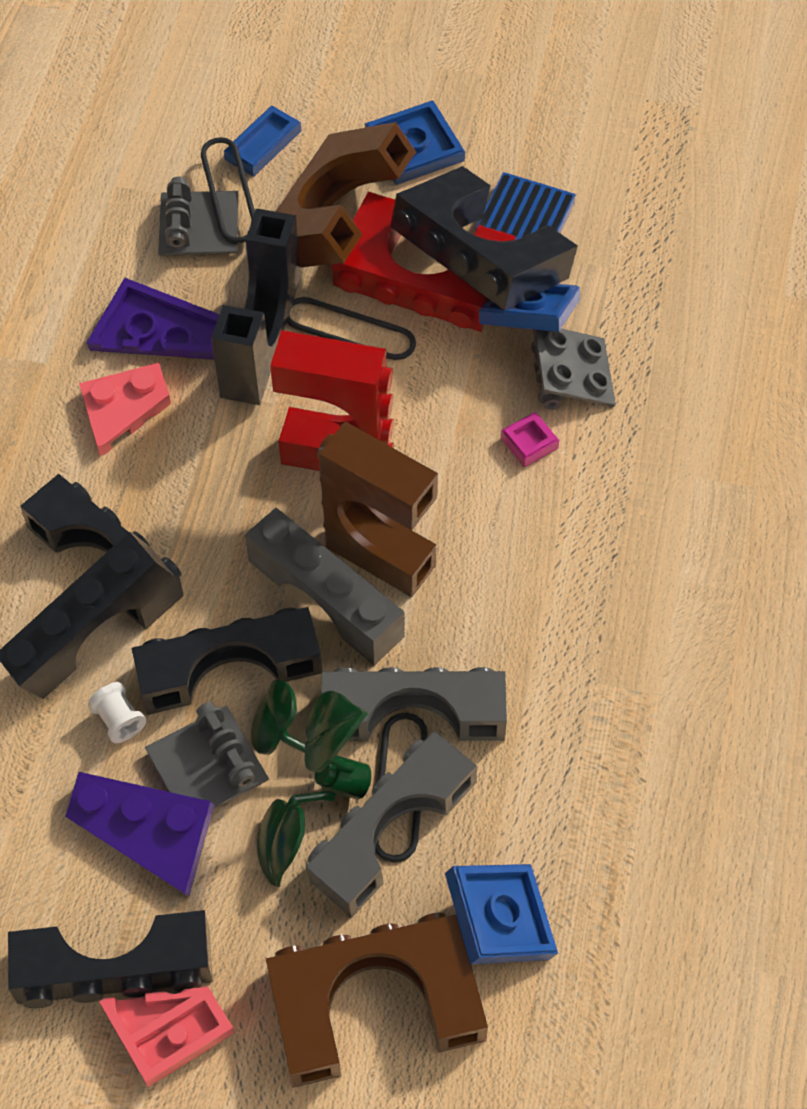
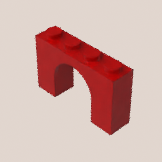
M368 191L353 219V222L363 235L344 263L332 264L333 286L349 293H358L377 299L384 304H393L415 311L422 316L435 317L453 323L460 328H470L482 332L485 325L479 322V310L488 298L449 270L435 274H420L409 271L397 264L391 257V254L401 235L390 228L395 199ZM478 225L474 233L475 236L493 241L516 240L514 235Z
M281 330L270 364L273 392L324 401L341 408L349 414L333 415L289 407L278 440L281 464L320 471L319 458L317 456L318 449L325 437L329 434L334 435L345 421L394 448V443L390 442L394 427V419L390 418L394 395L389 393L393 379V368L387 367L386 349Z

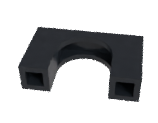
M464 166L397 193L390 228L504 311L570 277L578 245L549 225L512 241L484 239L462 228L484 217L491 186Z
M256 208L245 239L249 269L245 309L222 305L211 341L220 398L260 405L271 373L270 364L281 330L285 329L301 279L296 215Z

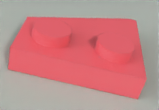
M159 363L79 383L99 455H104L112 450L110 444L126 431L133 434L144 425L149 417L156 416L171 404Z
M209 987L184 989L177 994L163 991L145 993L144 998L116 1000L115 997H108L99 1001L147 1087L155 1084L235 1034L231 1023Z

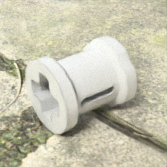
M113 682L100 688L88 701L90 711L93 714H99L108 728L107 735L109 739L115 744L133 738L146 724V717L142 712L134 710L125 697L126 688L120 682Z

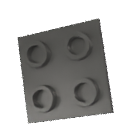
M179 176L172 178L171 182L167 184V192L161 193L159 256L238 254V243L228 241L220 232L210 191L191 192L190 185L186 179ZM216 191L225 229L231 236L238 237L239 192Z
M562 328L559 332L533 329L534 341L531 344V349L535 353L536 359L534 363L536 381L541 384L538 396L539 401L544 404L546 409L558 408L561 404L560 401L564 397L611 407L616 405L605 338Z
M212 702L202 704L196 710L198 717L195 722L145 747L169 792L211 801L215 805L214 809L269 780L227 705L220 708L218 706L214 707Z

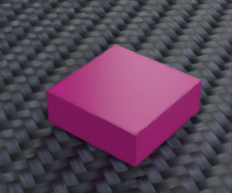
M536 411L501 430V440L524 468L559 448L560 440Z

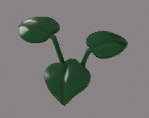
M275 679L271 682L267 694L263 697L256 710L251 729L252 745L257 753L270 755L275 751L281 739L283 743L305 753V766L308 770L315 772V782L322 788L321 792L293 795L288 803L282 799H275L261 821L257 837L259 863L268 881L274 886L281 887L282 876L294 860L305 833V816L299 805L305 802L320 800L334 802L336 794L359 800L367 793L372 774L368 764L337 756L368 715L364 709L353 704L341 693L332 690L324 692L317 699L308 715L305 725V734L308 740L303 743L291 737L287 732V728L293 722L297 712L295 693L288 683Z

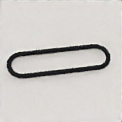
M213 138L203 145L201 160L220 232L225 239L234 243H243L247 235L234 237L228 234L225 229L206 156L208 148L216 143H224L232 148L252 220L255 209L239 150L236 144L228 138Z
M299 297L293 301L291 309L299 303H309L406 335L410 340V347L407 351L400 354L386 352L387 359H405L415 350V336L404 327L309 297ZM289 314L287 323L295 329L323 338L357 343L296 323Z
M408 712L398 713L390 717L385 723L382 733L378 780L385 774L389 732L395 722L403 719L412 720L421 729V740L425 741L428 738L427 726L417 715ZM414 811L411 843L406 852L400 855L387 854L381 849L378 840L376 854L383 860L390 862H401L409 858L415 852L418 844L421 811Z

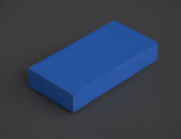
M271 105L233 141L239 150L244 172L255 177L301 132V122ZM228 146L224 150V159L237 167L233 150Z

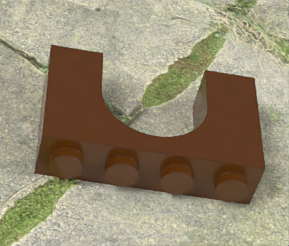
M396 122L329 134L276 210V212L296 215L300 268L344 263L363 234L342 205H332L343 195L359 186L400 178L416 151Z
M345 421L334 435L329 434L325 437L317 453L320 464L319 481L321 482L322 489L321 505L323 506V528L325 529L326 548L413 597L436 567V544L414 532L413 529L437 499L438 473Z
M441 912L431 913L421 917L416 924L403 927L393 923L384 924L372 929L369 935L352 939L350 935H337L326 939L322 946L304 949L302 946H290L278 950L274 957L266 958L292 1088L341 1076L340 1061L330 1021V1009L340 987L354 975L367 970H392L404 975L418 987L427 1005L438 1053L486 1042L488 1025L456 914L446 916L445 913Z

